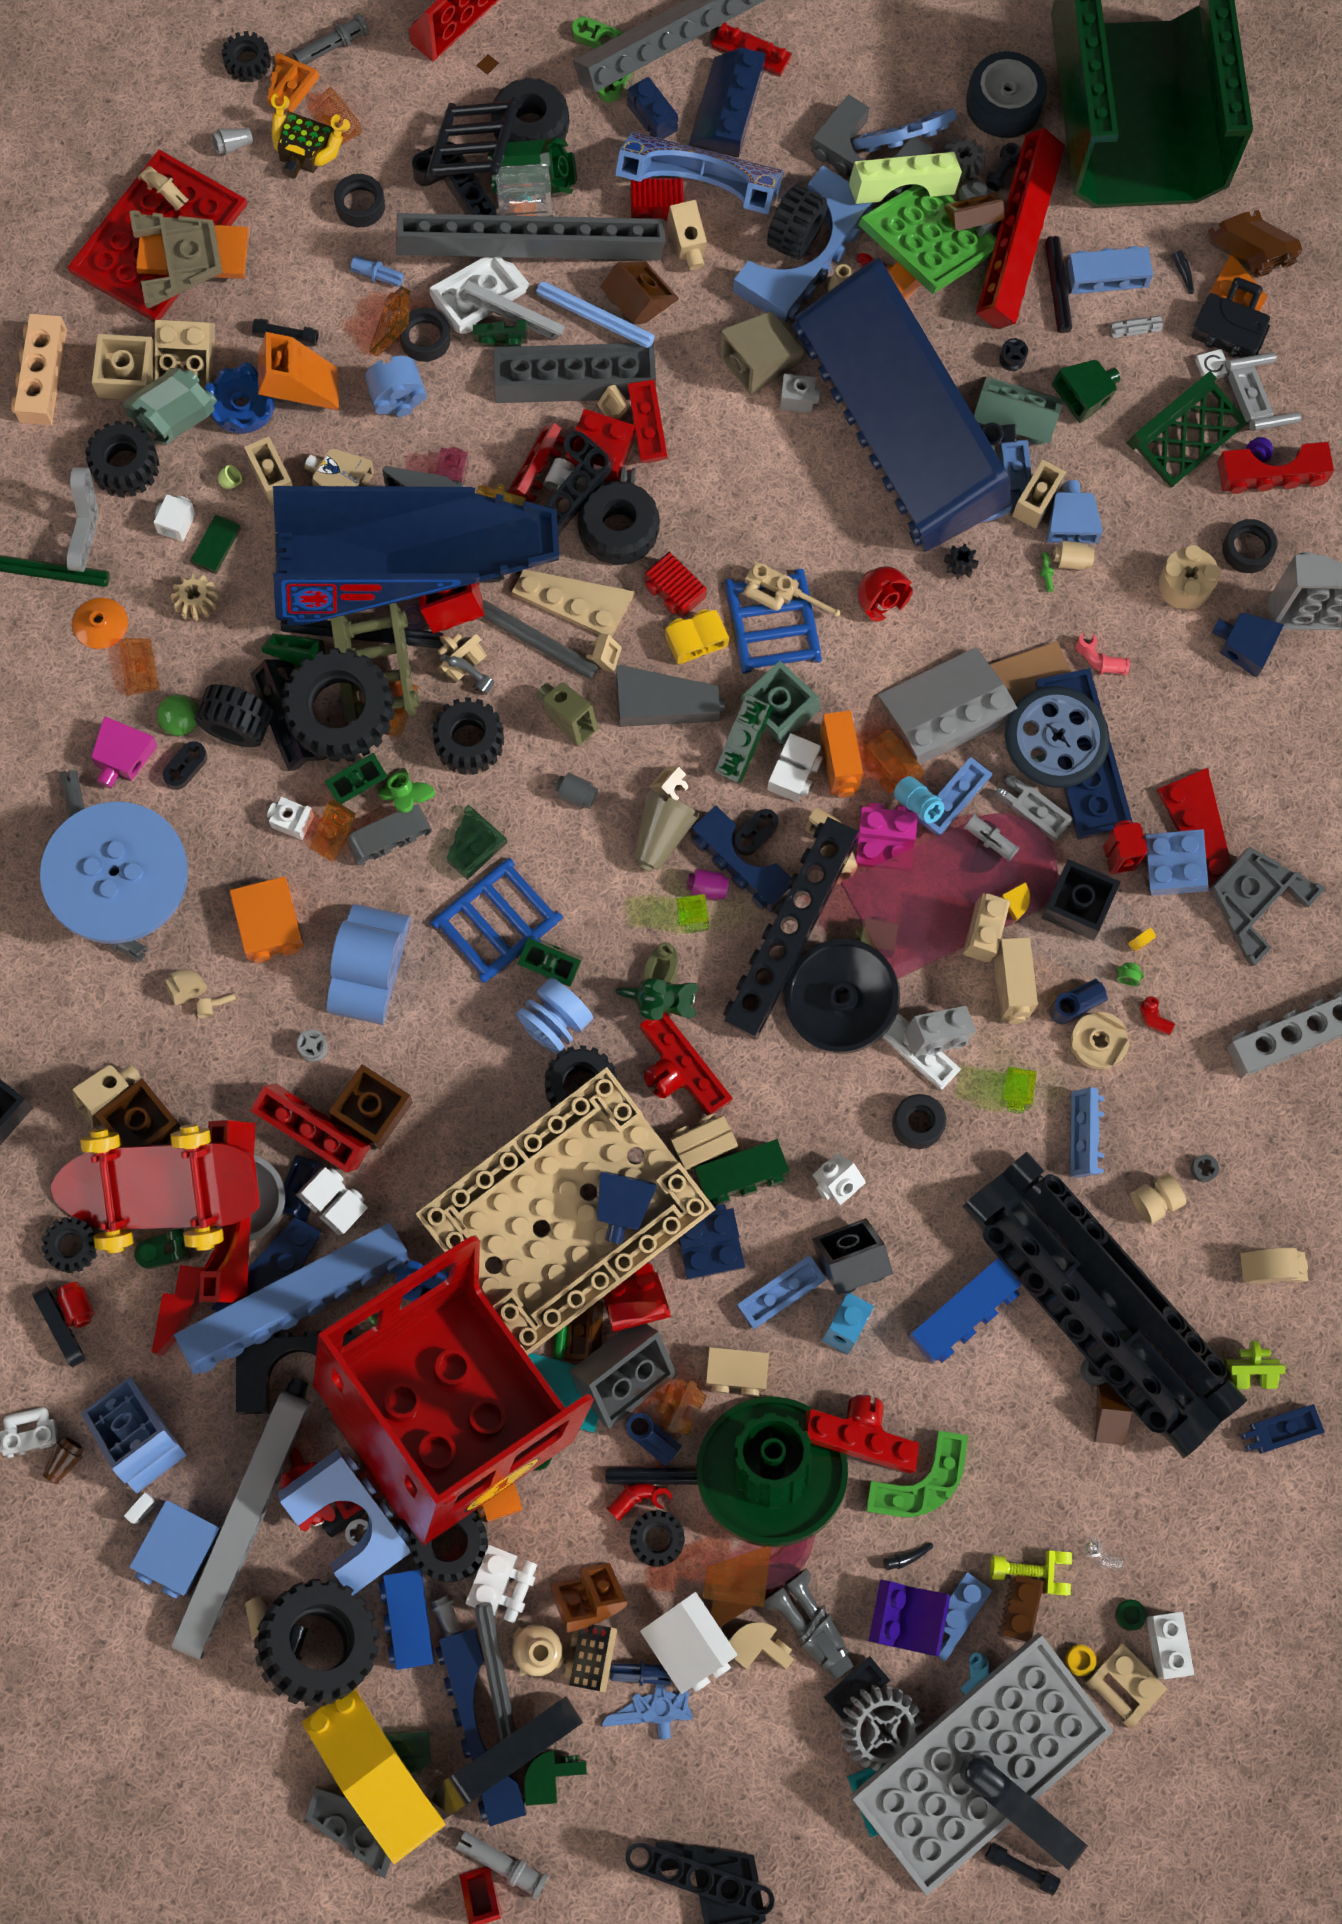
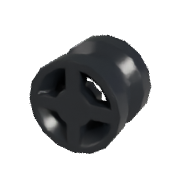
M1011 338L1005 341L999 357L1002 367L1009 371L1021 369L1028 355V346L1018 338Z

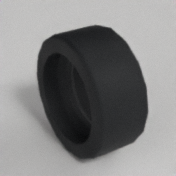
M352 174L344 177L337 184L334 191L335 208L339 218L344 223L356 228L368 227L375 224L382 217L385 211L384 192L380 183L372 176ZM366 190L374 195L375 203L366 210L354 211L345 206L344 199L350 192Z
M419 308L410 311L404 316L399 326V338L402 349L410 358L417 361L430 362L440 358L450 346V328L447 319L440 312L432 308ZM431 323L439 328L441 333L440 339L433 345L418 346L410 341V330L417 324Z
M1257 519L1239 521L1230 528L1222 544L1224 558L1233 569L1242 573L1262 571L1270 564L1276 553V535L1266 523ZM1242 533H1251L1258 536L1265 544L1264 555L1259 559L1243 557L1234 546L1236 537Z

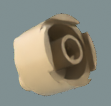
M1190 545L1181 548L1170 555L1160 573V594L1168 604L1175 608H1199L1207 602L1216 587L1220 576V569L1214 558L1206 551L1200 549V547Z

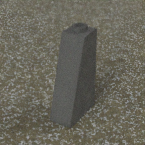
M623 665L616 666L620 727L713 722L720 720V712H725L724 695L719 696V688L716 685Z

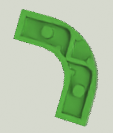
M937 1431L934 1459L930 1472L921 1482L915 1485L899 1486L870 1481L866 1512L910 1518L927 1514L940 1507L953 1495L961 1481L965 1465L968 1435Z

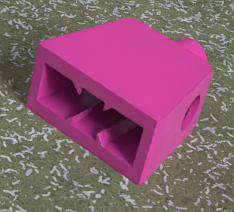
M105 716L92 753V760L95 766L102 769L96 782L103 787L112 789L118 776L132 781L156 749L157 743L154 737Z

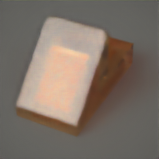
M334 799L329 801L309 848L333 862L346 845V837L356 830V828L352 827L356 813Z

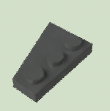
M316 1785L305 1819L332 1840L338 1841L350 1850L353 1856L361 1862H366L376 1870L378 1875L385 1879L391 1860L348 1799L342 1793Z

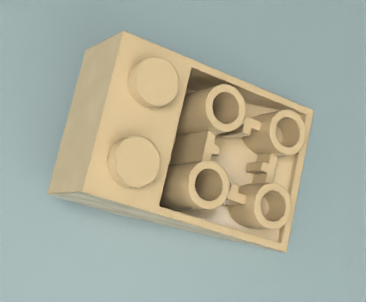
M155 320V380L163 376L170 368H179L183 372L189 369L197 375L200 380L198 384L205 390L206 384L208 382L211 383L215 324L208 322Z

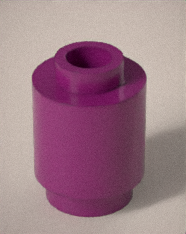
M695 869L694 874L689 873L686 890L691 891L692 897L718 901V899L725 900L729 877H724L722 873Z

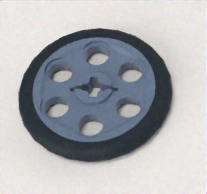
M1048 686L1029 692L1015 704L1017 709L1009 714L1006 721L1004 735L1006 749L1015 766L1030 780L1048 787H1072L1088 780L1103 765L1109 750L1110 736L1108 724L1098 706L1086 695L1068 687ZM1052 704L1057 710L1056 716L1047 717L1042 711L1043 705ZM1076 711L1082 714L1084 721L1081 725H1075L1070 721L1069 714ZM1027 722L1034 723L1037 726L1038 733L1033 736L1027 735L1023 730V725ZM1061 732L1063 735L1061 740L1053 741V733ZM1079 738H1087L1091 742V749L1089 751H1082L1078 748L1077 740ZM1041 749L1045 753V760L1042 762L1034 761L1031 758V750ZM1061 756L1070 758L1072 768L1068 770L1061 769L1058 765V758Z

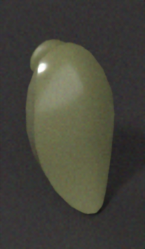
M661 943L651 953L644 969L643 980L659 978L667 984H674L678 973L679 960L676 949L670 943Z

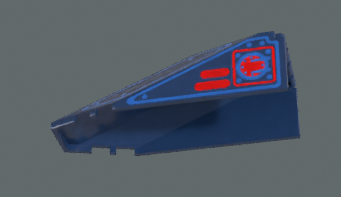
M273 486L275 532H278L275 535V552L277 553L275 555L276 573H273L276 619L287 620V625H306L478 583L558 561L560 554L556 509L526 501L524 506L503 501L504 496L496 494V498L476 494L474 487Z

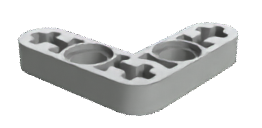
M74 466L71 472L70 486L77 520L67 553V568L70 571L84 572L95 535L98 505L90 469Z

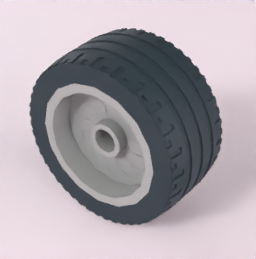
M998 52L982 59L971 75L966 95V107L971 121L984 133L1002 138H1012L1029 131L1037 122L1044 106L1047 88L1044 72H1042L1040 66L1033 59L1016 52Z

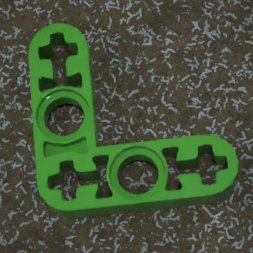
M579 17L572 24L573 38L577 42L594 49L603 45L600 41L602 37L610 36L614 39L625 33L587 17ZM584 27L588 28V31H584L583 33L579 32V29L582 30ZM632 73L613 83V90H610L609 93H606L605 89H608L610 85L597 91L600 100L607 103L616 101Z

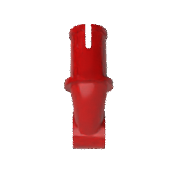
M639 1483L628 1486L625 1484L623 1486L625 1489L606 1509L620 1522L623 1516L637 1502H642L641 1499H649L657 1508L664 1509L657 1502V1495L665 1493L672 1500V1494L667 1488L657 1487L652 1484Z

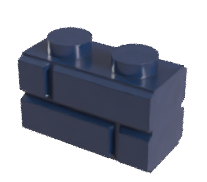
M646 77L628 88L627 106L646 131L650 132V136L665 139L678 131V114L650 77Z

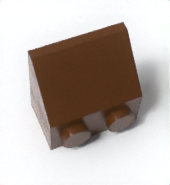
M617 262L600 285V288L606 293V298L623 312L622 315L625 320L632 324L647 323L679 300L677 295L647 262Z

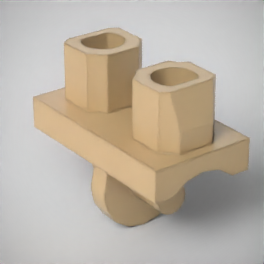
M459 633L452 638L447 634H443L440 637L443 646L437 650L439 655L448 652L451 653L449 657L456 656L462 658L465 655L473 666L477 665L487 656L479 645L482 639L477 634L466 641L461 647L457 646L463 640ZM443 661L435 668L440 675L445 673L454 683L467 673L461 668L449 666V663Z

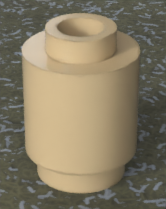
M1061 540L1060 545H1055L1053 562H1058V568L1075 570L1092 568L1095 549L1093 546H1088V543Z

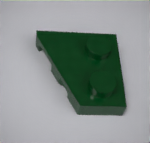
M517 320V326H505L504 322L473 325L474 342H479L480 346L492 347L495 343H505L507 347L521 346V343L527 344L526 320Z

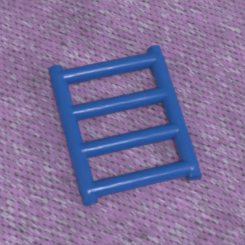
M797 569L794 571L795 574L787 575L792 579H796L799 582L798 589L810 596L804 569ZM734 579L725 581L736 647L743 674L752 672L753 668L776 665L779 661L783 664L812 660L813 663H820L822 661L812 604L799 597V599L791 600L788 605L784 603L778 611L763 604L740 607L737 593H743L747 584L745 581L735 582ZM760 585L758 590H763L767 588ZM802 610L804 624L745 632L742 618ZM807 635L809 649L752 658L749 656L747 643Z
M510 857L501 862L430 921L433 927L436 929L440 928L477 969L482 983H486L522 953L530 935L540 939L563 919L562 914L558 911L553 912L514 869L515 864ZM503 875H506L545 919L533 930L492 886ZM481 893H484L523 936L511 948L470 903ZM462 910L501 954L489 966L448 921L459 911Z

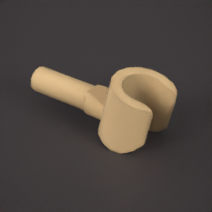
M234 993L213 1000L209 998L200 999L197 1003L198 1018L212 1017L213 1007L236 1000Z

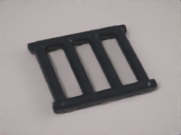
M511 97L510 101L460 106H457L455 103H449L427 168L426 178L434 180L436 176L481 172L497 175L501 168L516 117L519 99ZM505 113L503 121L452 125L454 117ZM500 132L497 141L446 145L449 136ZM494 152L491 161L440 164L442 156Z

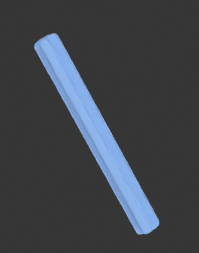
M547 282L539 283L536 290L538 296L645 348H650L653 344L654 334Z

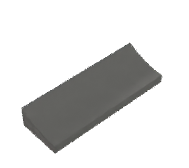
M637 343L494 347L496 403L600 400L608 386L616 385L625 399L630 400L629 383L654 379L656 386L654 343L650 348H645Z

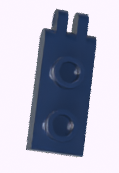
M1312 1404L1249 1425L1251 1431L1241 1434L1240 1437L1242 1440L1254 1438L1255 1443L1244 1446L1246 1452L1258 1449L1259 1454L1325 1433L1315 1405Z

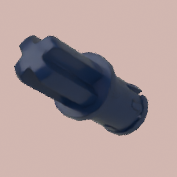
M640 1661V1664L611 1663L609 1673L611 1681L639 1683V1686H643V1683L671 1684V1678L662 1665L644 1664V1661Z

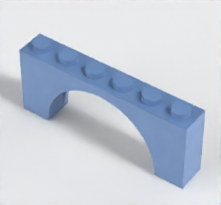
M823 165L808 183L807 189L827 199L825 218L830 229V241L825 250L810 263L793 269L766 268L749 260L734 279L733 292L765 313L772 311L785 324L790 318L794 320L795 316L800 313L802 309L801 304L805 299L810 300L817 289L815 285L819 280L824 281L831 271V264L842 259L848 242H855L861 231L858 225L861 217L874 210V202L855 204L849 187V181Z

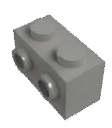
M961 1006L914 1016L904 1033L913 1056L916 1057L925 1054L931 1055L949 1049L962 1048L969 1043L976 1029L967 1007Z

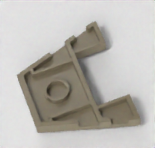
M129 211L135 238L161 233L163 237L169 277L141 281L146 308H151L223 273L213 220L179 216L177 219L163 217V214L159 213L144 215L140 214V211Z

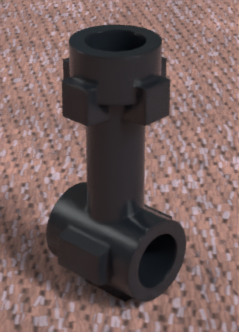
M1007 143L1002 147L999 155L1001 162L995 173L990 171L986 178V186L989 189L999 191L1001 187L1004 188L1007 182L1004 176L1009 167L1017 165L1020 156L1019 147L1015 143Z

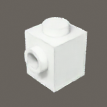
M166 494L163 503L160 502L155 511L154 525L157 533L183 542L196 515L193 504L183 496L173 497Z

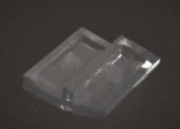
M548 164L507 166L499 169L498 174L495 175L499 215L554 217Z

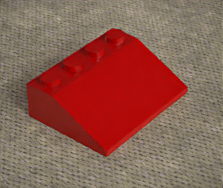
M437 0L419 19L412 23L409 29L411 44L434 62L499 0Z

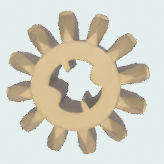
M194 573L191 574L189 580L181 576L182 584H173L175 593L170 596L172 603H175L173 606L175 612L181 613L185 620L191 614L196 622L199 619V614H203L208 619L209 613L207 609L216 611L217 606L215 602L219 599L218 593L215 592V584L208 582L207 577L204 575L198 580Z

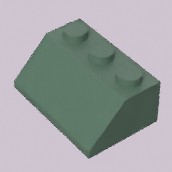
M986 376L974 417L980 426L991 422L999 425L1016 424V437L1022 435L1028 437V440L1035 444L1043 445L1044 442L1050 444L1063 400Z

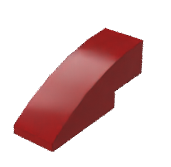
M180 1265L175 1294L162 1293L151 1351L154 1355L163 1356L175 1343L174 1334L186 1328L199 1302L200 1271L202 1268Z

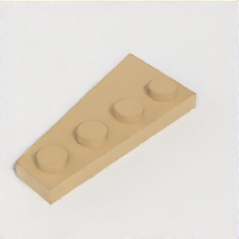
M525 569L512 590V596L597 635L609 634L612 637L634 596V591Z

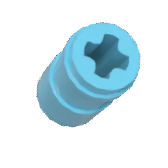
M908 776L903 778L895 787L894 797L907 809L915 812L922 821L933 823L942 816L944 812L942 800L930 793L914 777Z

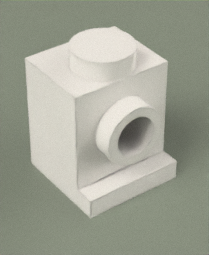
M281 797L278 803L273 802L271 804L267 817L270 818L271 828L303 840L314 818L311 807H305ZM286 811L293 813L289 818L283 817Z

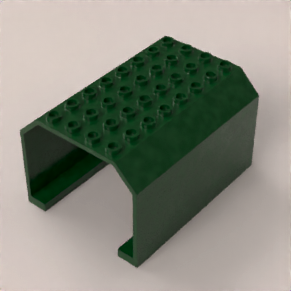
M1054 0L1051 20L1073 195L1092 207L1099 208L1198 203L1229 188L1253 132L1235 0H1200L1198 6L1171 21L1104 23L1101 0Z

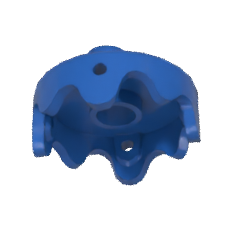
M244 362L237 368H224L219 372L217 379L213 383L208 382L206 384L205 390L209 391L217 400V403L214 405L215 410L210 415L216 424L224 430L238 434L251 433L263 427L271 419L275 410V398L258 395V371L252 364ZM241 397L249 400L247 405L243 407L234 404Z

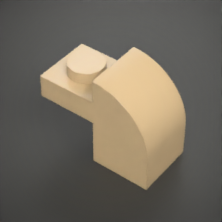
M1273 1248L1240 1253L1243 1283L1267 1284L1279 1281L1295 1283L1308 1281V1263L1305 1252L1297 1251V1248Z
M766 1623L747 1624L739 1628L729 1639V1643L737 1653V1656L733 1659L745 1669L749 1668L761 1651L766 1653L784 1669H787L794 1660L789 1655L792 1651L791 1648L779 1639L775 1643L770 1640L777 1629Z

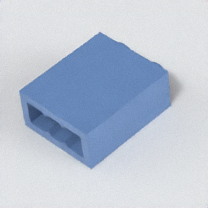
M166 1500L130 1565V1568L137 1571L134 1577L151 1585L153 1580L164 1585L161 1591L178 1599L180 1594L188 1597L213 1550L222 1528Z

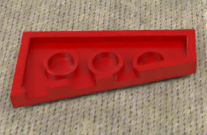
M1206 768L1159 788L1157 793L1178 832L1204 829L1208 888H1210L1232 863L1209 770Z

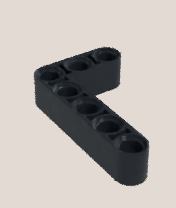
M565 1696L426 1794L444 1820L584 1722L568 1697Z

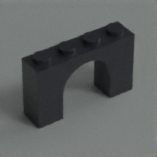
M352 1330L347 1331L343 1336L342 1347L356 1339L358 1335L352 1334ZM306 1331L304 1336L292 1337L291 1332L274 1333V1338H269L261 1344L254 1343L245 1348L236 1357V1413L239 1415L270 1414V1376L273 1368L283 1357L292 1353L306 1352L316 1356L318 1334L322 1331Z

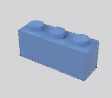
M1131 246L1126 249L1117 250L1106 248L1094 252L1077 251L1070 254L1066 265L1071 294L1148 288L1153 277L1148 247L1139 248Z

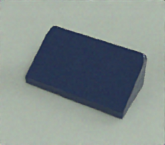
M295 1156L284 1183V1214L307 1221L311 1209L296 1194L319 1169L324 1167L328 1169L327 1166L316 1160Z

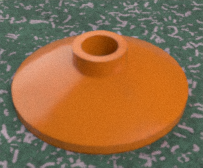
M94 598L83 603L75 612L72 621L73 632L83 645L93 649H105L115 645L123 638L128 627V617L124 608L118 602L109 598ZM96 617H103V620L100 623L94 622V619Z

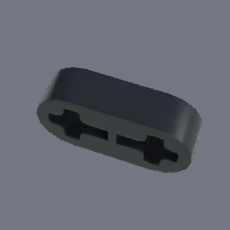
M197 741L186 743L163 770V779L169 788L173 790L183 789L205 765L208 755L201 743ZM197 750H199L198 753L200 755V758L198 760L196 758H192L190 762L186 764L190 759L188 752H196ZM184 767L180 773L182 779L180 781L175 779L172 782L170 773H178Z
M770 809L759 810L735 835L734 847L736 851L745 856L754 854L777 830L779 820L776 813ZM761 817L763 819L771 818L770 825L772 827L766 825L760 831L757 829L761 824ZM754 834L755 837L751 843L753 846L746 845L742 847L741 837L747 839Z

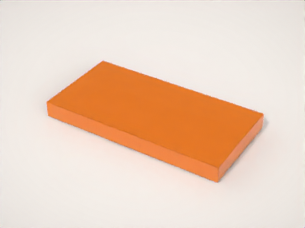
M214 225L223 273L215 277L245 279L249 228ZM162 233L140 237L136 267L138 273L169 275Z

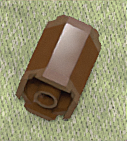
M1255 210L1253 216L1250 215V212H1244L1219 223V230L1215 232L1212 227L1207 233L1212 246L1247 264L1250 274L1255 273L1257 278L1270 274L1273 267L1281 265L1282 268H1286L1297 263L1296 258L1299 257L1303 250L1299 239L1262 220L1259 210Z

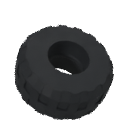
M524 78L522 80H515L503 87L496 98H494L493 103L510 101L511 97L519 99L518 110L508 142L546 140L551 138L565 140L569 129V110L564 95L553 84L551 85L541 79ZM505 113L491 114V122L503 121ZM529 113L538 114L542 117V119L530 123L521 121L518 118ZM500 132L494 133V137L497 140Z
M611 481L601 484L587 496L580 506L578 530L581 542L586 550L599 561L612 565L631 564L645 557L656 543L660 525L659 512L652 496L642 487L626 481ZM620 514L631 518L634 524L627 530L616 531L608 528L603 522L611 515Z

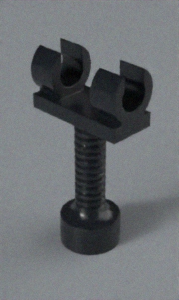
M991 422L980 426L991 445L1000 442H1017L1016 424L999 425Z

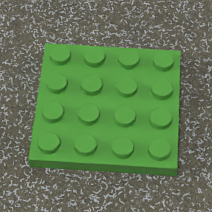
M918 184L864 215L858 224L932 294L992 256L996 238L990 232L980 237L976 232L978 226L956 231L944 205L956 201L950 195L930 197L928 190Z

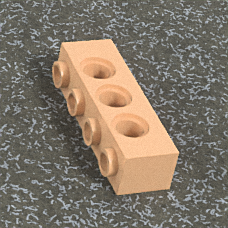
M29 314L28 324H24L23 338L25 345L19 352L21 370L16 373L15 377L17 395L16 397L13 396L11 403L12 412L16 414L19 423L52 425L67 331L62 316ZM37 368H42L40 371L34 372ZM34 392H39L35 396H30Z

